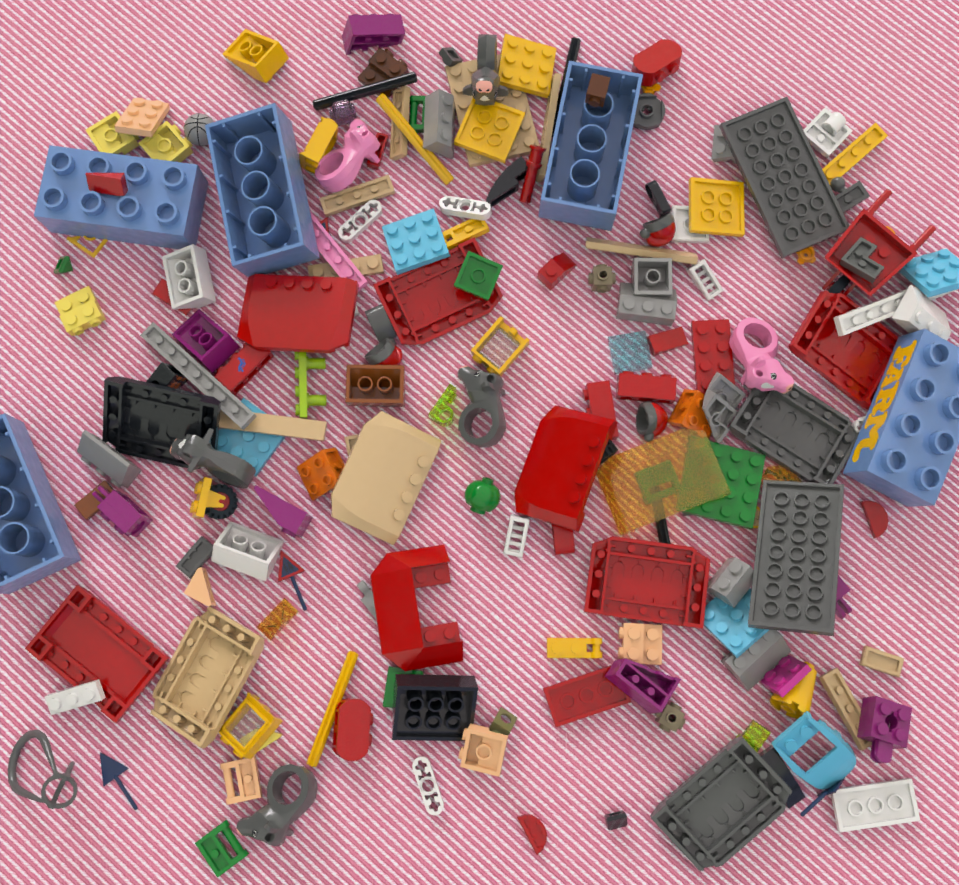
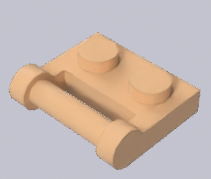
M253 756L252 759L243 758L220 763L227 792L226 805L263 797L256 756ZM233 767L236 769L240 792L238 796H235L231 768Z

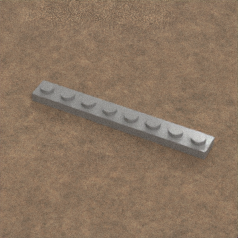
M154 322L140 335L204 395L212 396L221 402L220 409L241 429L244 430L257 417Z

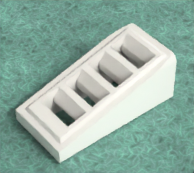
M705 259L699 260L696 265L693 264L686 269V272L707 301L724 291ZM701 267L702 271L696 273L695 271ZM703 274L707 275L705 278L700 280L699 277H701ZM708 280L711 281V283L707 286L703 285ZM713 286L716 287V289L708 293V289H710Z
M510 514L503 554L523 557L530 521L529 517ZM513 522L524 523V527L513 525ZM512 529L523 531V533H512ZM510 537L519 538L521 542L512 541ZM509 545L519 546L520 550L511 549Z

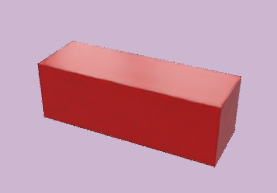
M377 132L376 138L380 143V147L375 151V154L380 161L377 164L367 160V167L376 170L379 169L389 141L388 135Z

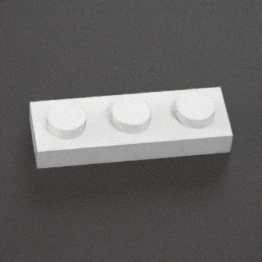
M98 679L48 694L44 698L50 714L54 715L102 701L106 697Z

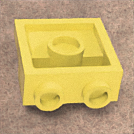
M117 111L86 129L99 152L113 154L122 152L125 155L140 146L137 142L140 139L138 135L115 132V124L121 117Z
M165 121L158 127L152 138L145 137L138 143L151 159L182 162L193 153L191 142L186 137L182 138L180 136L182 132L175 124L171 126L168 121Z
M89 286L54 302L66 332L71 336L84 333V330L99 326L102 321L106 320Z

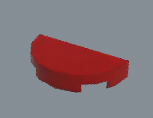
M870 500L861 501L860 503L873 538H877L887 529L889 522L888 514L884 507L877 502Z
M524 814L517 816L536 855H538L543 850L547 840L544 824L533 815Z

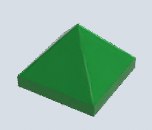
M61 256L53 272L55 274H62L73 271L70 257Z

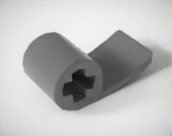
M382 304L365 311L379 343L385 338H396V333Z

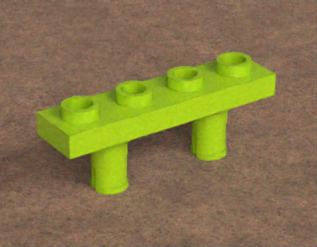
M295 352V360H298V367H295V378H299V386H295V397H299V404H295L296 416L307 419V408L309 406H326V395H309L307 393L308 369H325L326 361L325 358H308L306 352Z

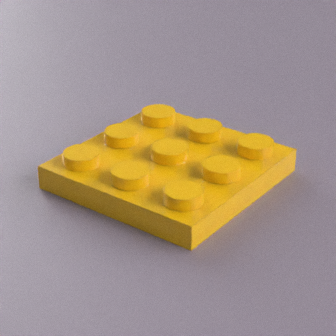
M505 34L497 72L500 76V85L548 98L556 48Z
M472 98L454 139V145L505 164L525 118V112L496 101L494 105H476L475 99Z
M691 177L689 179V233L743 237L745 235L744 182Z

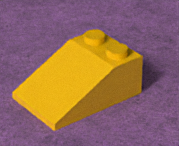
M247 29L223 53L225 58L254 79L264 83L271 80L273 75L289 59L278 41Z

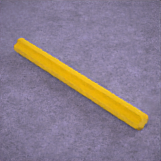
M383 93L380 94L376 99L380 107L446 185L452 182L454 177L433 152L423 148L421 137L387 96Z
M348 651L309 754L307 765L311 767L318 765L334 722L335 707L342 700L358 658V653L354 651Z

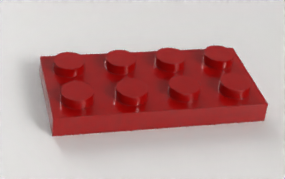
M729 319L692 321L691 335L696 390L705 395L712 378L717 372L735 385L733 354L729 344L731 336Z
M612 665L543 688L555 727L631 702L630 697L605 677Z

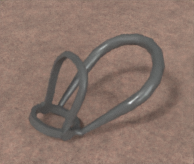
M38 729L30 730L19 738L10 755L7 770L8 782L14 793L24 798L45 803L50 809H60L72 804L78 792L77 783L70 775L75 762H70L65 773H59L50 742L45 733ZM31 738H37L40 741L53 771V775L42 786L41 798L21 787L16 776L18 757L26 742ZM55 779H61L52 800H49L46 796V786ZM65 782H70L73 787V796L65 803H56Z

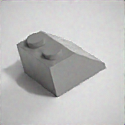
M634 258L631 264V283L634 295L672 296V258Z
M736 557L727 558L708 582L707 592L735 608L752 586L754 570L750 565Z

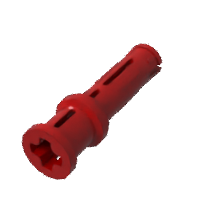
M530 145L529 147L531 151L529 159L526 160V166L528 167L519 201L524 203H531L538 169L542 167L541 161L546 148Z

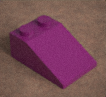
M200 309L172 334L212 373L240 348L224 329Z
M255 485L254 490L277 524L283 527L281 531L293 538L296 535L302 538L313 517Z

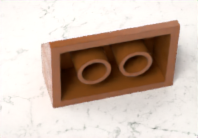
M347 364L345 403L348 406L405 407V366Z

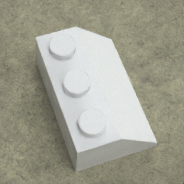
M191 244L162 256L172 309L201 308L216 302L205 249Z
M909 285L892 319L909 333L927 329L939 337L948 340L951 329L946 313L917 288Z
M230 521L213 545L211 562L266 581L274 569L284 541Z

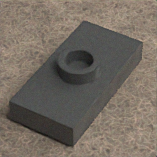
M201 536L178 562L176 567L192 579L196 570L202 567L212 556L213 544Z

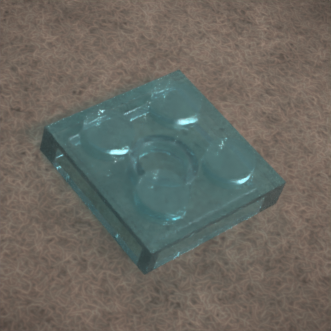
M645 331L608 337L614 375L623 371L633 372L652 368Z

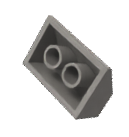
M438 89L425 96L423 148L453 159L455 137L454 96Z
M620 282L616 319L672 326L675 321L677 307L676 289H673L672 296L634 295L631 283Z
M86 430L83 431L77 452L82 455L80 459L88 465L94 464L97 467L95 470L104 477L106 474L111 477L110 482L118 488L121 486L128 488L142 470L110 445L103 442L98 436Z
M769 630L738 658L729 652L721 662L740 684L749 691L783 657H786L791 650L777 630Z

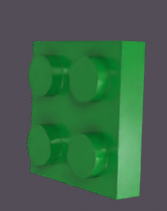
M468 251L453 287L489 301L503 265Z

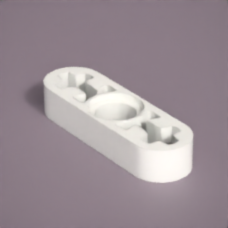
M445 196L439 201L441 212L445 215L481 221L489 219L492 215L491 206L485 201ZM463 206H470V209L466 211L461 210Z
M377 200L368 201L341 225L338 230L341 241L344 243L352 242L382 214L381 203ZM377 206V212L371 211L370 207L375 208ZM359 217H363L366 220L361 226L355 223ZM344 231H346V232H349V231H350V236H349V237H348L347 235L344 236V233H343V232H344Z
M419 756L412 764L413 772L427 812L431 815H438L443 810L444 801L430 760L425 756ZM419 760H422L423 763H427V766H425V772L426 774L430 772L431 776L427 775L424 776L422 779L419 778V776L423 775L422 770L416 768V766L419 764ZM427 779L434 783V788L431 791H425L422 787V783ZM434 792H437L438 795H434L435 802H440L438 810L435 811L434 808L429 807L432 801L430 797L426 799L425 795H432Z

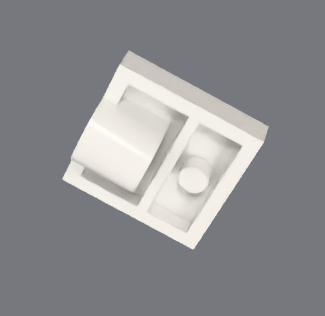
M824 108L804 129L810 145L826 158L853 131L846 125V119L841 113H831L827 108Z

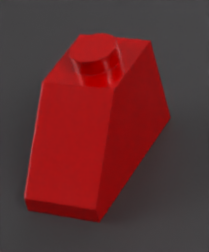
M563 252L551 258L538 271L537 279L551 291L576 267V264Z

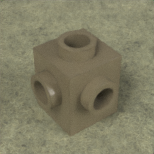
M606 264L593 266L592 273L588 274V284H591V292H610L612 285L616 282V274L612 273V266H607Z
M671 702L670 705L666 704L662 712L655 713V721L660 723L659 728L668 733L671 730L675 732L678 729L681 730L686 720L684 718L685 713L681 712L682 707ZM671 714L675 716L672 722L668 719Z

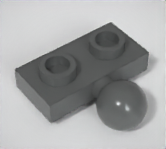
M835 177L830 182L832 190L839 193L835 197L843 213L870 197L860 181L845 189V180L842 177Z

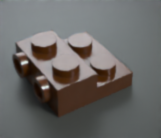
M379 48L368 60L369 65L358 76V81L363 85H369L408 73V66L402 59L397 61L393 58L394 55L390 50ZM397 88L377 93V95L379 96L383 93L389 99Z

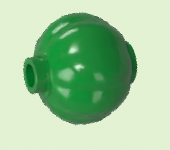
M483 477L482 480H475L467 486L465 501L471 506V511L485 514L486 511L491 512L499 505L501 494L499 489L493 484L494 480Z

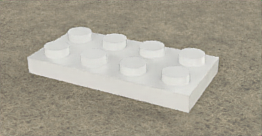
M911 778L838 788L836 793L831 794L838 832L920 821Z

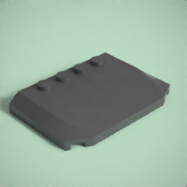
M796 384L786 394L775 390L760 391L759 389L752 388L728 427L735 437L804 481L812 483L834 484L849 458L859 435V432L856 433L851 426L853 423L848 417Z
M741 735L732 739L659 803L650 817L699 871H703L706 867H719L725 864L784 813L789 794L791 795L792 789Z

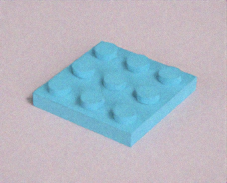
M434 208L382 226L397 275L450 257Z
M941 249L915 257L899 270L904 277L928 298L959 289V258L948 249Z
M242 398L241 402L252 412L266 414L248 400ZM220 428L217 450L237 456L251 464L256 470L254 476L257 477L285 437Z
M751 588L735 608L717 597L711 600L705 607L704 626L736 658L769 631V629L748 627Z

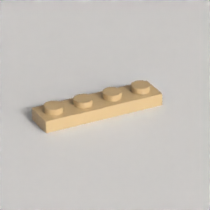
M404 85L393 91L392 104L409 123L410 88ZM391 120L389 159L396 161L407 156L408 139Z
M389 175L319 199L324 214L328 217L364 205L370 200H378L393 195L395 190Z
M381 254L350 259L363 276L384 273ZM328 262L308 266L309 276L339 277Z
M833 668L818 677L858 749L864 750L871 746L872 742L857 737L861 708L839 669Z

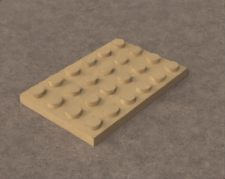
M500 54L497 55L496 73L498 72ZM477 59L458 63L455 66H445L450 92L454 96L459 128L473 96L464 95L463 88L471 84V76L477 71ZM507 88L509 90L508 96L496 97L495 101L525 112V118L507 158L512 159L529 155L531 151L530 145H540L526 93ZM465 149L469 168L498 162Z

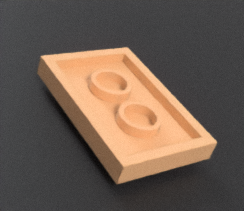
M133 98L115 124V132L152 138L170 110L169 103L159 100L151 101L144 100L143 98Z

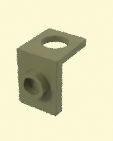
M501 707L489 726V731L509 735L517 717ZM501 715L507 716L510 719V723H505L501 719Z

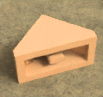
M200 567L196 570L184 594L206 606L214 607L216 603L207 570Z

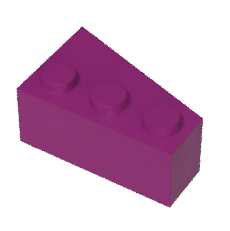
M401 14L349 15L342 34L346 55H350L351 51L362 49V52L368 51V47L378 45L379 48L401 44L405 36Z
M627 658L615 660L605 675L608 680L650 714L663 711L681 680L677 677L666 675L661 671L650 669L648 666Z

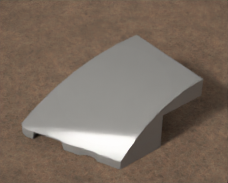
M718 372L714 375L706 390L702 409L715 441L720 443L730 430L727 426L738 413L735 408L746 394Z

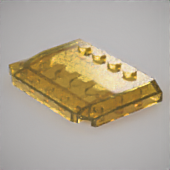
M681 429L611 456L596 474L620 536L731 494L705 430Z

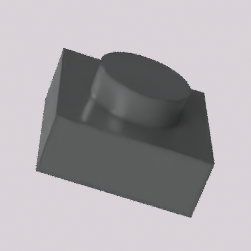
M453 47L442 48L439 51L443 62L449 67L463 62Z

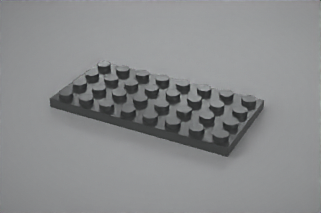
M788 97L720 124L719 128L782 259L842 234L847 230L849 224Z
M763 480L748 627L834 636L844 484Z

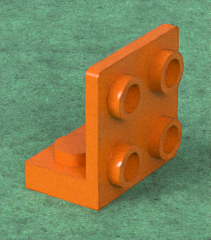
M684 389L668 419V423L672 426L685 427L698 438L709 440L712 431L702 409L705 395L699 390Z
M335 447L322 449L297 466L298 473L311 500L320 498L335 487L344 467V462Z

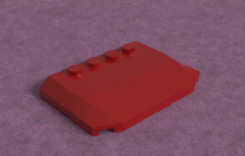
M475 237L449 250L450 257L391 278L388 277L373 284L401 345H424L490 314L501 300L503 295L497 283L494 286L489 301L453 287L468 251L484 257Z
M253 274L248 277L237 338L256 350L330 354L344 345L345 347L350 346L359 284L357 281L343 277Z
M822 291L788 347L796 357L861 407L869 410L898 336L880 322L844 336H838L833 317L860 306L845 294Z
M555 405L539 423L514 491L516 512L579 532L585 517L583 510L608 440L612 441L618 422L613 419Z
M616 536L594 542L591 548L584 612L703 629L710 559L689 546Z

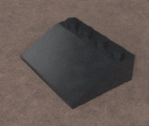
M395 674L392 740L465 741L462 740L464 729L468 728L470 723L474 724L478 693L475 676Z

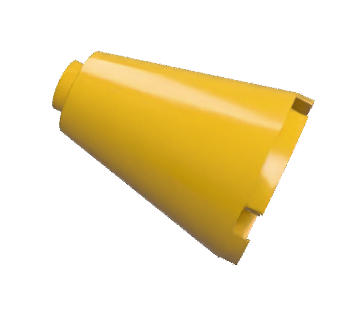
M808 662L804 663L812 670L783 698L774 693L769 701L776 710L780 711V709L786 711L785 715L796 720L806 711L810 712L817 671L814 669V665Z

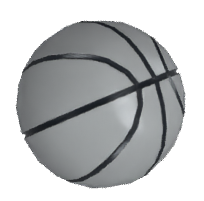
M202 113L189 116L184 124V134L187 140L197 146L208 145L205 125L213 123L212 118Z

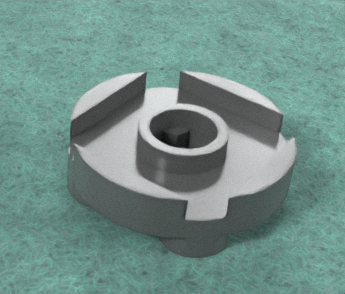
M651 93L639 94L633 124L634 128L652 130L660 126L665 116V105L662 100L660 101L656 98V95ZM645 108L651 112L649 115L643 113Z

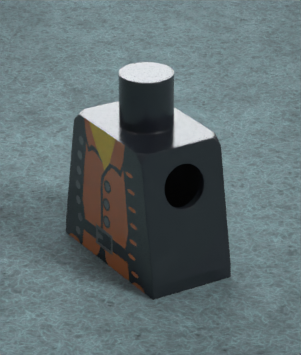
M162 362L146 382L180 389L188 379L173 365Z

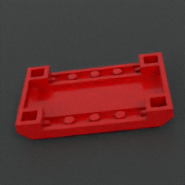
M76 585L25 648L35 658L45 662L73 686L99 679L106 698L95 702V704L101 708L100 711L115 723L121 720L169 659V656L162 649L80 585Z

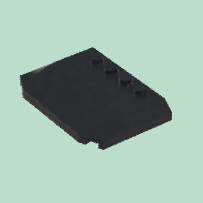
M121 376L107 377L104 380L102 441L116 447L115 450L121 454L188 468L189 465L184 461L178 460L170 454L171 445L175 439H182L187 434L204 438L209 428L214 430L211 445L217 450L221 402L212 396Z

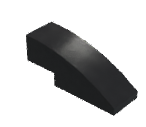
M522 156L508 166L495 181L486 199V202L491 207L518 191L519 181L525 178L528 167Z
M769 746L759 753L792 789L791 795L789 794L786 802L788 809L805 798L797 781L774 747Z

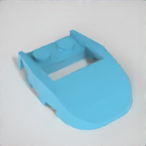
M808 711L771 742L790 769L817 789L832 787L846 777L856 765L853 749L845 742L841 734L836 729L833 730L827 726L822 720L816 721L813 719ZM820 731L835 747L805 772L790 756Z

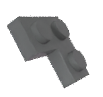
M862 237L841 258L839 265L872 284L884 270V266L870 259L877 246Z

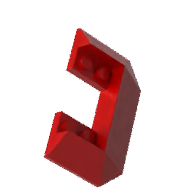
M445 545L386 553L370 575L381 653L403 671L463 661V641H460L458 623L452 622L421 628L415 589L451 583L448 567L450 560Z

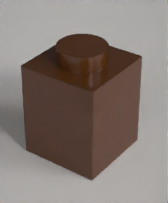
M592 73L585 103L593 107H603L611 78Z

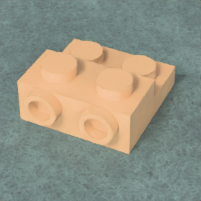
M622 623V627H619L618 632L619 639H622V647L618 648V659L627 658L640 664L662 665L663 625Z
M470 723L469 727L464 729L462 736L465 744L464 747L460 748L458 759H461L460 767L500 777L508 735L489 731L490 728Z

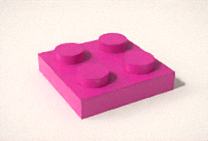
M788 655L783 657L773 670L768 671L760 682L765 688L783 698L812 669L806 663Z

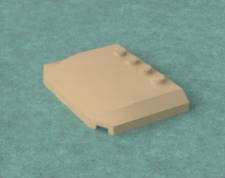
M380 411L363 425L331 493V517L394 545L403 530L440 448L441 440Z
M210 606L207 608L208 611L201 616L195 617L189 625L153 691L152 698H155L154 710L151 709L150 713L200 748H206L215 740L264 649L265 639Z

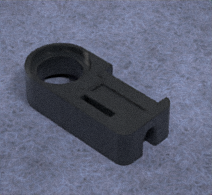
M653 180L645 184L646 192L660 217L670 213L671 207L657 181Z

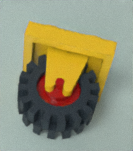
M202 478L195 485L194 494H197L190 506V513H193L192 518L201 519L204 517V514L216 520L228 518L235 512L238 506L236 492H233V489L225 484L211 486L212 478Z

